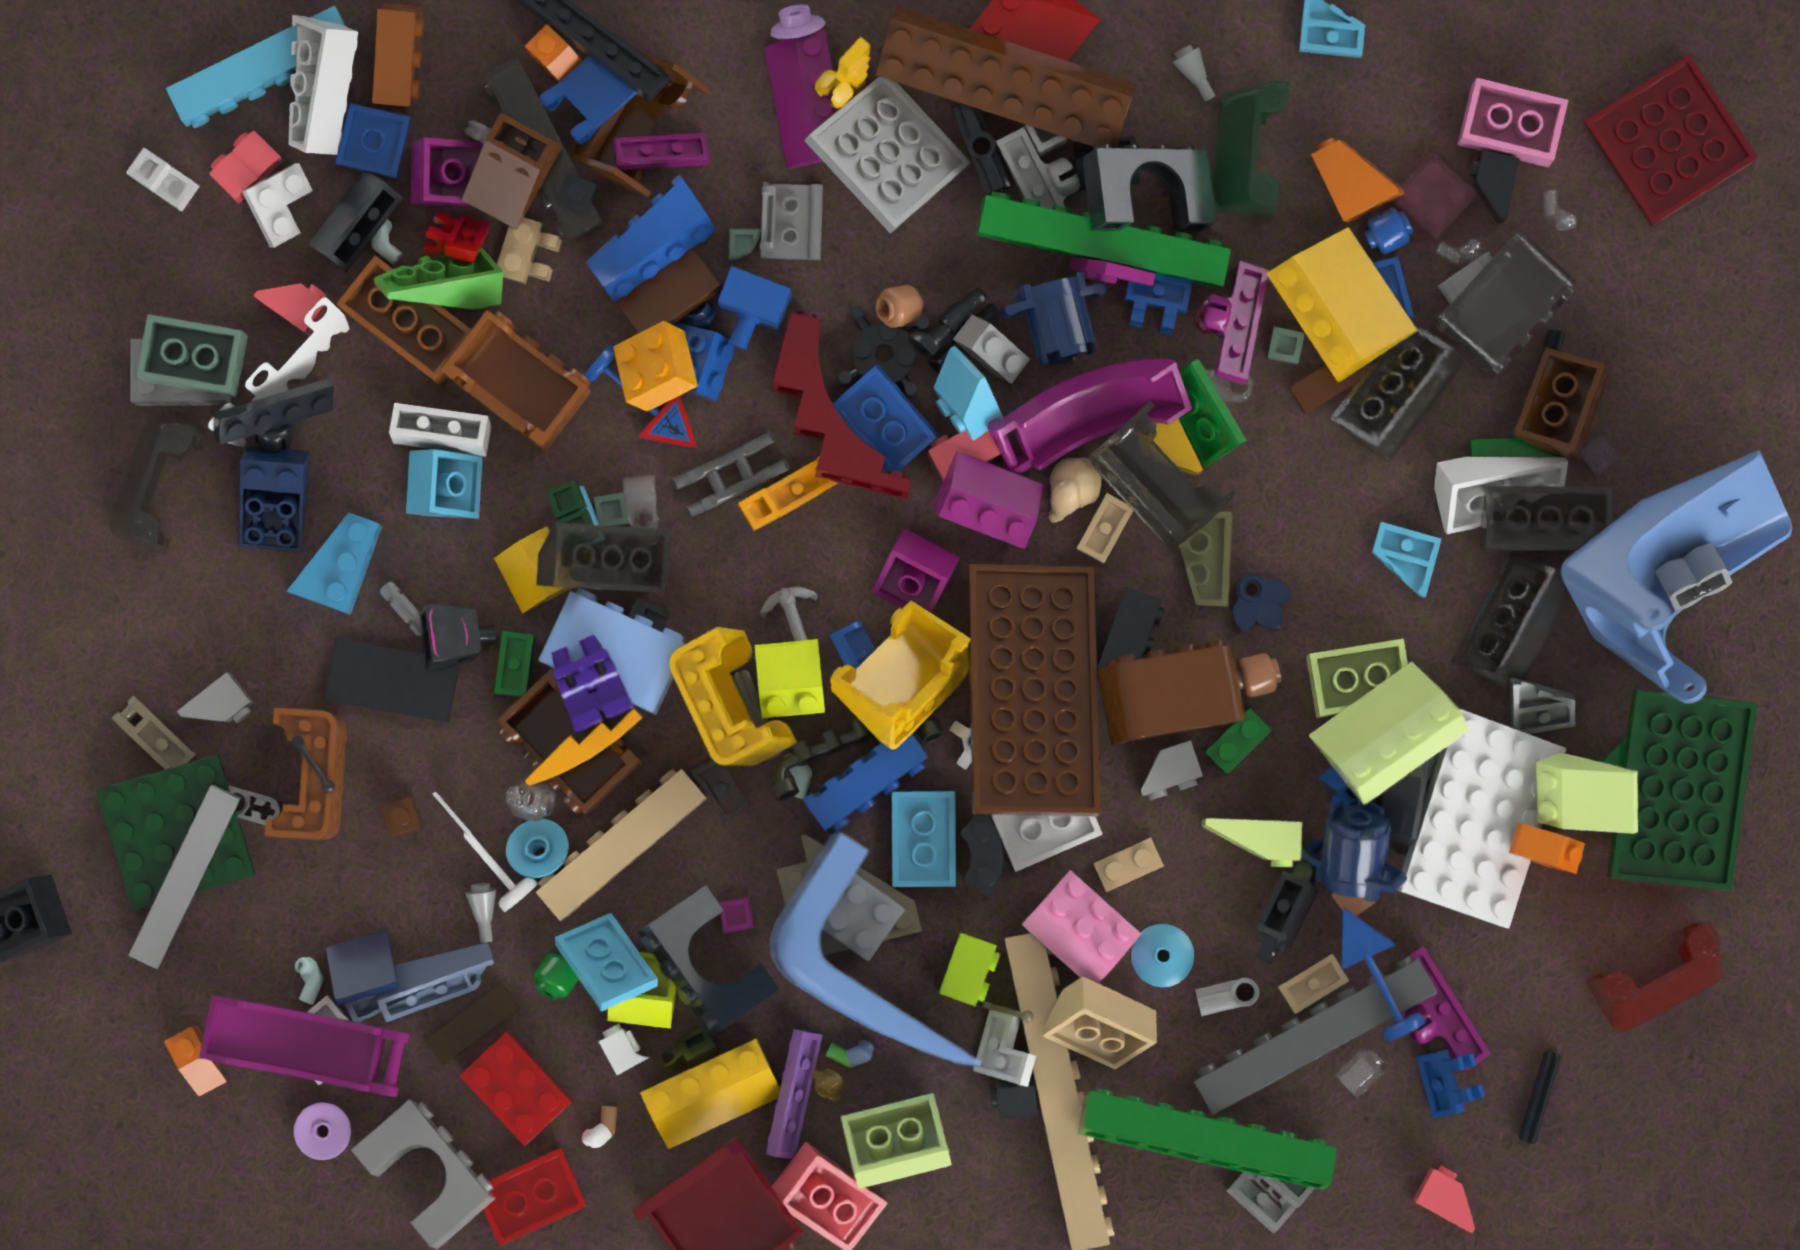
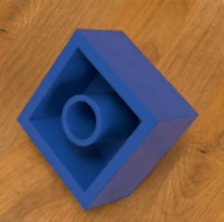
M731 266L718 299L721 311L738 317L728 343L737 348L747 350V345L755 325H761L779 332L792 300L791 289Z

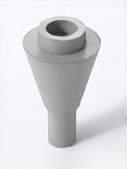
M1190 44L1174 53L1177 59L1172 63L1193 85H1196L1203 100L1206 102L1215 97L1216 95L1206 79L1207 75L1200 48L1193 49Z
M490 883L472 884L471 890L466 891L465 894L474 918L478 923L480 942L493 941L491 921L496 888H490Z

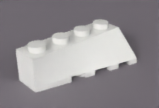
M292 15V26L297 27V42H292L291 55L297 56L296 73L291 74L290 86L295 94V102L290 103L289 145L305 153L337 155L338 146L342 138L343 117L347 109L346 100L349 83L352 79L354 53L358 45V31L341 24Z

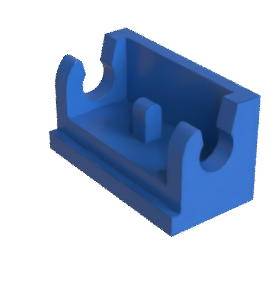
M861 621L854 622L830 634V638L844 665L849 664L855 669L876 650Z

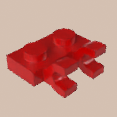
M437 211L434 216V222L443 225L444 228L429 226L426 231V238L435 240L436 244L427 242L423 253L436 255L444 250V256L452 257L460 262L468 261L474 263L488 236L491 222L461 214L457 219L450 217L444 212Z

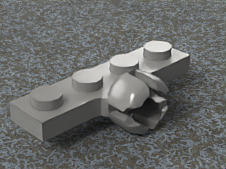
M1024 127L995 142L1023 198L1041 202L1040 207L1052 209L1053 205L1064 206L1063 200L1079 190L1080 182L1077 174L1062 182L1059 179V176L1074 169L1071 163L1065 158H1060L1050 164H1044L1040 160Z

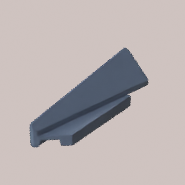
M483 943L395 965L399 988L345 1003L352 1021L360 1023L382 1012L385 1021L389 1022L472 992L480 985L481 974L486 966H492L494 963L488 943Z

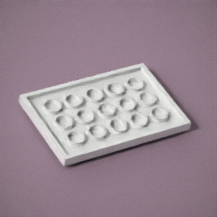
M1458 709L1463 715L1468 731L1443 748L1439 753L1423 802L1418 835L1408 849L1401 871L1407 875V881L1397 891L1509 929L1530 864V860L1509 853L1517 822L1541 829L1542 823L1537 822L1536 762L1560 752L1565 753L1566 748Z

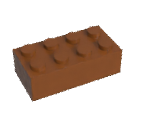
M375 255L336 305L345 314L440 386L446 378L441 369L467 337L471 329L440 305L387 299L374 283V278L393 269Z

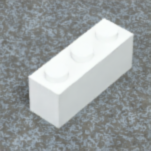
M394 403L389 434L393 444L486 457L491 424L488 416Z

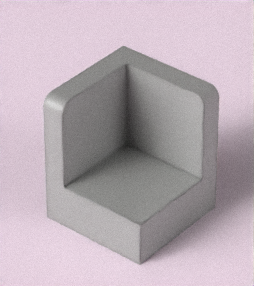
M1029 125L1024 126L1039 158L1066 144V137Z

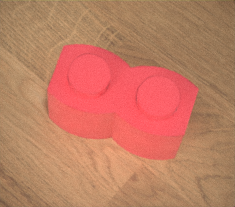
M254 130L250 134L247 132L241 134L233 143L235 147L233 151L227 156L222 154L216 158L211 164L212 171L209 173L238 204L245 199L242 193L243 190L264 180L283 162L280 155Z

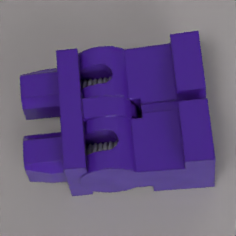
M595 635L579 641L585 657L573 661L568 647L551 653L556 669L552 672L576 732L603 722L604 719L600 712L602 710L606 718L610 719L635 708L606 648L603 649ZM597 688L598 691L589 694V691L592 692Z

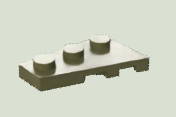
M1169 510L1196 605L1229 607L1232 512Z

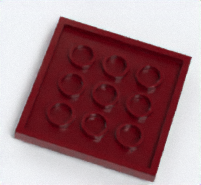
M1690 54L1583 122L1651 227L1758 159Z

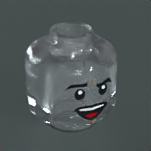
M526 778L519 779L514 786L509 787L506 795V803L510 805L511 813L516 818L534 822L542 821L546 816H550L556 801L555 793L551 790L550 785L545 781H541L529 786L525 782Z

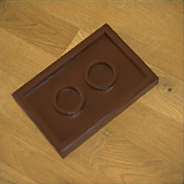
M691 248L680 259L671 262L658 271L654 277L645 280L628 295L621 297L615 302L636 331L640 333L662 321L671 325L675 324L720 292L722 287L695 250Z

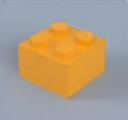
M662 321L613 346L625 401L648 412L698 387L685 331Z

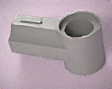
M1241 977L1236 980L1195 989L1201 1016L1250 1006L1259 997V988L1256 982L1248 977ZM1241 983H1248L1254 988L1253 997L1247 1001H1242L1236 996V988Z

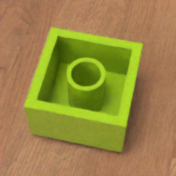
M959 933L939 994L976 1006L978 1000L984 1002L990 985L984 982L988 970L995 971L1000 954L995 952L997 946Z

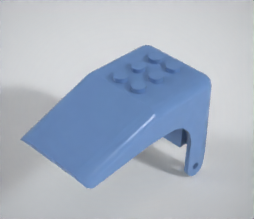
M1758 450L1641 500L1568 557L1562 564L1561 577L1589 632L1597 642L1683 703H1692L1704 696L1707 690L1706 683L1702 676L1674 656L1666 647L1665 635L1667 628L1673 618L1682 610H1674L1659 583L1655 571L1668 561L1684 558L1698 546L1713 544L1729 575H1732L1789 538L1793 527L1762 454ZM1695 686L1691 691H1686L1687 687Z

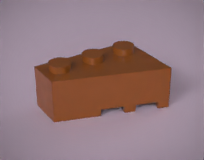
M386 3L377 9L372 103L410 107L414 103V99H419L421 84L420 80H416L417 68H421L422 49H419L420 37L423 36L424 18H422L424 6Z

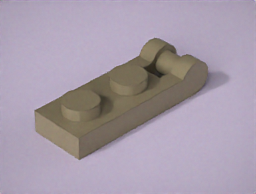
M135 695L127 701L128 705L122 712L117 711L112 717L164 769L192 762L197 756L190 747ZM138 713L143 719L134 726L130 720Z

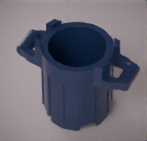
M1084 272L1076 273L1077 277L1058 279L1030 287V284L1018 287L1017 291H1013L1016 303L1007 304L1001 309L1000 315L1003 319H1010L1012 316L1025 314L1036 358L1039 359L1040 366H1044L1048 362L1049 366L1076 360L1075 356L1087 351L1088 355L1096 352V339L1085 300L1090 298L1097 299L1102 296L1107 290L1104 283L1099 282L1095 285L1087 286Z
M1358 800V805L1343 806L1344 801L1335 804L1331 808L1326 820L1324 841L1315 838L1301 850V857L1316 867L1315 880L1322 882L1327 889L1338 895L1365 897V901L1369 902L1379 899V891L1394 894L1407 881V875L1386 863L1391 825L1387 816L1383 815L1384 809L1370 801L1365 805L1360 800ZM1320 850L1323 851L1322 857L1316 855Z

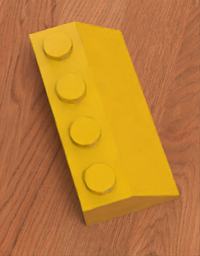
M758 1038L652 1086L640 1092L656 1128L667 1148L670 1149L778 1099L780 1086Z

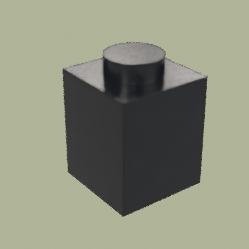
M1031 1073L1028 1087L995 1078L996 1088H990L991 1107H998L999 1118L1037 1115L1033 1073Z

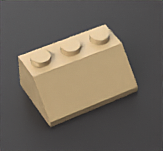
M1083 976L1062 990L1042 1030V1036L1108 1067L1117 1069L1157 1043L1156 1010Z

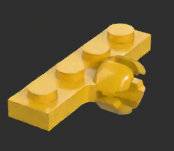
M862 37L841 57L837 72L827 70L816 80L815 90L820 97L823 95L828 96L832 91L833 96L830 105L834 108H842L867 83L865 79L868 76L870 44Z

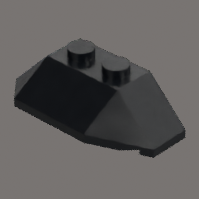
M1427 761L1370 801L1384 809L1383 815L1387 816L1391 825L1388 847L1399 855L1405 854L1407 848L1413 844L1418 835L1428 779Z

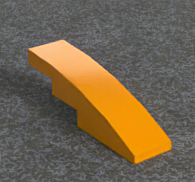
M633 708L612 729L604 722L599 723L580 743L570 734L526 778L525 782L529 786L560 775L589 760L617 741L643 716Z

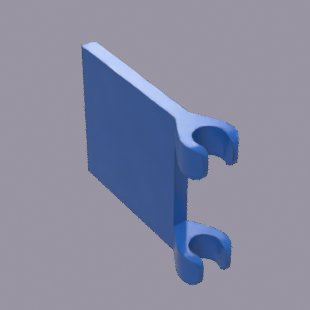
M588 56L556 86L545 91L539 99L549 111H554L566 96L587 119L571 130V135L580 145H585L595 131L637 93Z

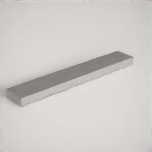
M213 784L210 786L128 956L155 969L159 968L241 799L240 797Z

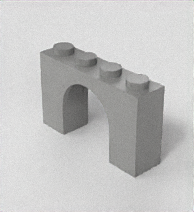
M409 1099L351 1151L370 1174L378 1177L405 1153L413 1149L430 1148L440 1156L446 1169L444 1190L432 1205L411 1222L431 1248L439 1249L496 1199L490 1192L494 1187L483 1174L479 1176L475 1174L470 1168L474 1164L473 1161L462 1149L457 1152L451 1145L454 1139L442 1125L437 1128L432 1122L431 1118L434 1115L422 1101L417 1104Z

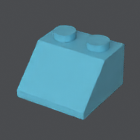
M956 346L950 348L934 385V390L939 398L935 403L944 417L951 416V422L959 433L965 431L972 440H975L988 431L987 425L989 422L998 418L1002 419L1003 416L986 378Z
M436 449L410 451L406 513L431 517L479 519L483 456Z

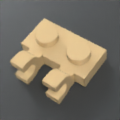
M523 218L517 230L509 226L497 263L504 272L503 278L526 284L528 276L549 282L553 270L548 265L533 263L537 246L559 252L562 243L560 237L549 233H542L543 223Z

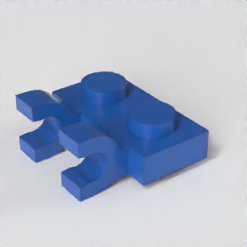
M1155 274L1153 286L1128 282L1124 302L1133 303L1129 327L1142 328L1146 306L1164 310L1160 333L1172 335L1177 313L1186 314L1193 281Z
M1447 1049L1416 1057L1433 1119L1464 1112L1463 1103L1485 1097L1482 1084L1459 1089L1454 1072L1476 1066L1473 1053L1450 1059Z

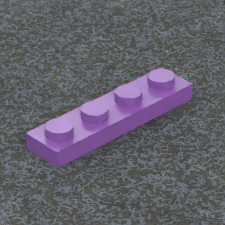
M793 1030L786 1066L782 1074L779 1097L775 1106L772 1128L768 1137L767 1155L793 1159L796 1155L823 1035Z

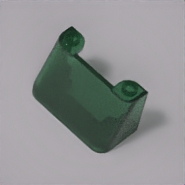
M1265 81L1232 90L1223 96L1219 107L1212 182L1215 210L1219 213L1264 219L1273 218L1279 204L1280 189L1277 180L1271 175L1256 173L1260 125H1265L1267 118L1272 113L1282 112L1288 100L1290 82Z

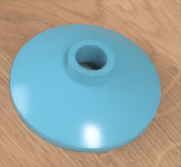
M529 820L518 826L510 835L506 845L507 860L513 870L528 878L548 876L559 869L564 863L569 850L568 838L564 830L551 820ZM538 849L545 850L542 855L535 856V852Z
M1156 924L1144 929L1139 938L1134 942L1131 950V961L1135 972L1143 981L1156 987H1170L1185 979L1191 971L1194 962V949L1189 937L1179 928L1169 924ZM1162 949L1167 950L1169 953V959L1165 962H1161L1157 958L1158 952Z

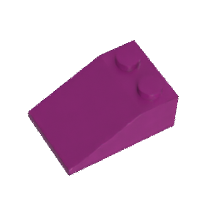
M421 138L412 141L410 204L472 206L463 201L462 198L484 144L478 141Z

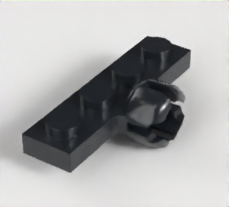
M327 378L214 413V439L219 445L255 435V442L266 452H279L280 440H282V450H286L292 443L293 426L296 422L333 410L334 385Z

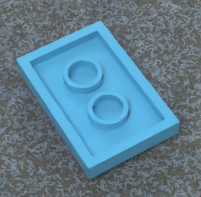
M955 791L892 792V887H956Z
M612 913L555 937L556 947L601 1011L658 986V978Z

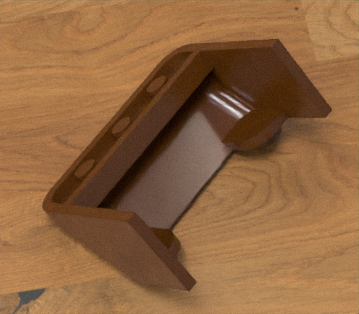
M642 54L669 74L670 82L650 102L646 101L639 94L634 95L595 131L585 145H580L574 140L569 155L571 159L617 186L648 197L651 191L639 184L643 177V169L619 170L616 168L612 147L613 138L649 136L665 107L673 109L682 106L687 101L691 89L707 94L710 88L676 63Z

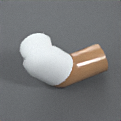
M602 1105L600 1124L593 1129H586L582 1134V1141L586 1146H591L592 1148L601 1147L615 1135L617 1106Z

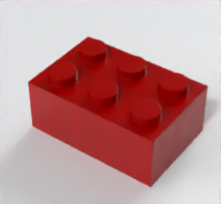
M510 1031L504 1033L459 1075L524 1146L531 1142L574 1101Z

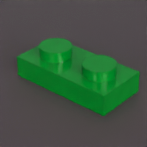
M502 631L494 694L522 697L528 691L535 635Z
M1251 708L1245 712L1246 720L1234 723L1204 752L1226 775L1272 731Z

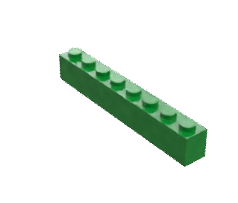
M992 192L991 196L986 195L982 199L975 232L976 236L1072 257L1110 262L1159 275L1193 281L1194 284L1214 288L1224 286L1231 249L1224 248V243L1221 241L1205 239V243L1192 241V235L1175 232L1174 236L1162 234L1163 229L1145 225L1144 230L1133 228L1132 223L1120 231H1091L1089 212H1083V216L1071 214V209L1064 206L1053 205L1052 209L1040 207L1041 202L1023 198L1022 203L1011 201L1010 195L1000 192Z
M1094 1089V1092L1090 1091L1084 1097L1077 1133L1079 1135L1262 1177H1269L1319 1190H1324L1331 1185L1337 1148L1328 1146V1142L1325 1140L1310 1138L1309 1141L1297 1139V1134L1287 1131H1280L1278 1134L1266 1132V1127L1256 1124H1249L1248 1127L1236 1125V1120L1226 1117H1218L1217 1120L1206 1118L1205 1113L1196 1110H1187L1186 1113L1175 1111L1173 1105L1166 1103H1156V1106L1145 1104L1144 1099L1136 1096H1125V1099L1114 1097L1112 1091L1105 1089Z

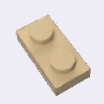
M1107 493L1081 539L1077 550L1104 564L1131 516L1134 507Z
M1151 838L1093 863L1106 892L1164 867Z
M1330 954L1279 985L1278 988L1293 1013L1296 1014L1349 982L1334 955Z

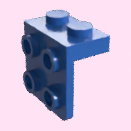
M680 323L673 324V326L684 330L698 384V387L690 391L703 398L717 402L724 384V377L729 362L733 357L734 346L728 343L730 339L717 332Z

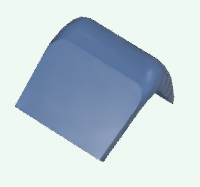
M842 833L830 835L775 922L770 936V955L777 970L789 982L868 1029L956 1063L980 1065V1061L834 969L823 958L819 947L820 931L823 924L869 851Z

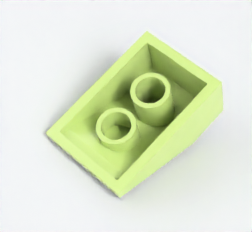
M1561 752L1536 762L1538 823L1571 830L1633 834L1638 832L1637 771Z
M1208 818L1203 819L1201 822V826L1262 860H1270L1271 867H1293V861H1301L1302 822Z

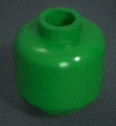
M548 953L533 974L536 982L535 988L552 1000H556L558 997H567L579 980L561 953Z

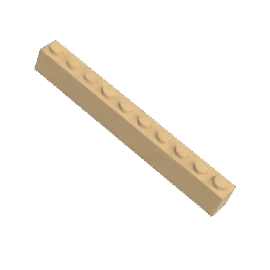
M1031 933L1004 938L1019 1010L1021 1012L1031 1011L1034 1015L1032 1022L1025 1023L1022 1021L1029 1054L1036 1056L1033 1075L1071 1250H1087L1110 1245L1109 1237L1114 1236L1110 1217L1104 1218L1102 1205L1107 1204L1106 1194L1103 1185L1097 1186L1095 1174L1101 1173L1097 1154L1091 1155L1088 1145L1094 1139L1077 1134L1084 1100L1083 1091L1077 1093L1075 1080L1080 1079L1077 1061H1070L1069 1048L1042 1036V1030L1058 1000L1054 986L1060 985L1057 968H1050L1048 955L1053 954V952Z

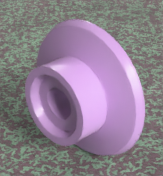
M808 5L789 6L779 12L780 22L772 27L770 35L777 39L803 37L823 28L825 21L820 16L811 15Z
M316 1103L308 1106L299 1114L294 1125V1138L297 1146L305 1155L316 1160H328L338 1156L347 1147L351 1137V1126L348 1117L339 1107L330 1103ZM321 1125H325L329 1129L326 1137H322L318 1132Z

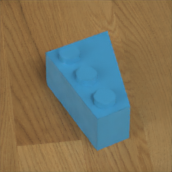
M348 513L288 588L287 592L351 615L383 526L377 522Z

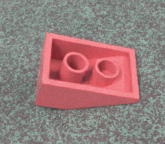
M808 1142L803 1144L772 1185V1188L791 1215L843 1250H852L887 1205V1202L869 1187L859 1189L856 1178Z

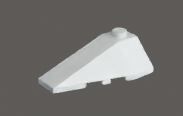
M1462 457L1438 462L1434 489L1445 533L1451 534L1475 529L1485 524L1482 517L1499 509L1501 515H1505L1511 512L1510 506L1523 497L1527 501L1532 502L1565 486L1568 460L1559 457Z

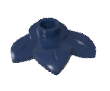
M1257 574L1244 575L1236 585L1238 600L1233 607L1234 620L1238 628L1243 632L1248 631L1255 622L1266 628L1279 629L1282 622V612L1279 604L1289 600L1292 594L1288 587L1279 580L1265 581ZM1248 584L1256 585L1257 593L1250 596L1246 593V586Z

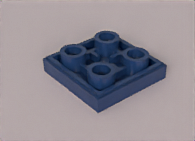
M387 930L326 947L335 1001L338 1005L399 988L390 935Z

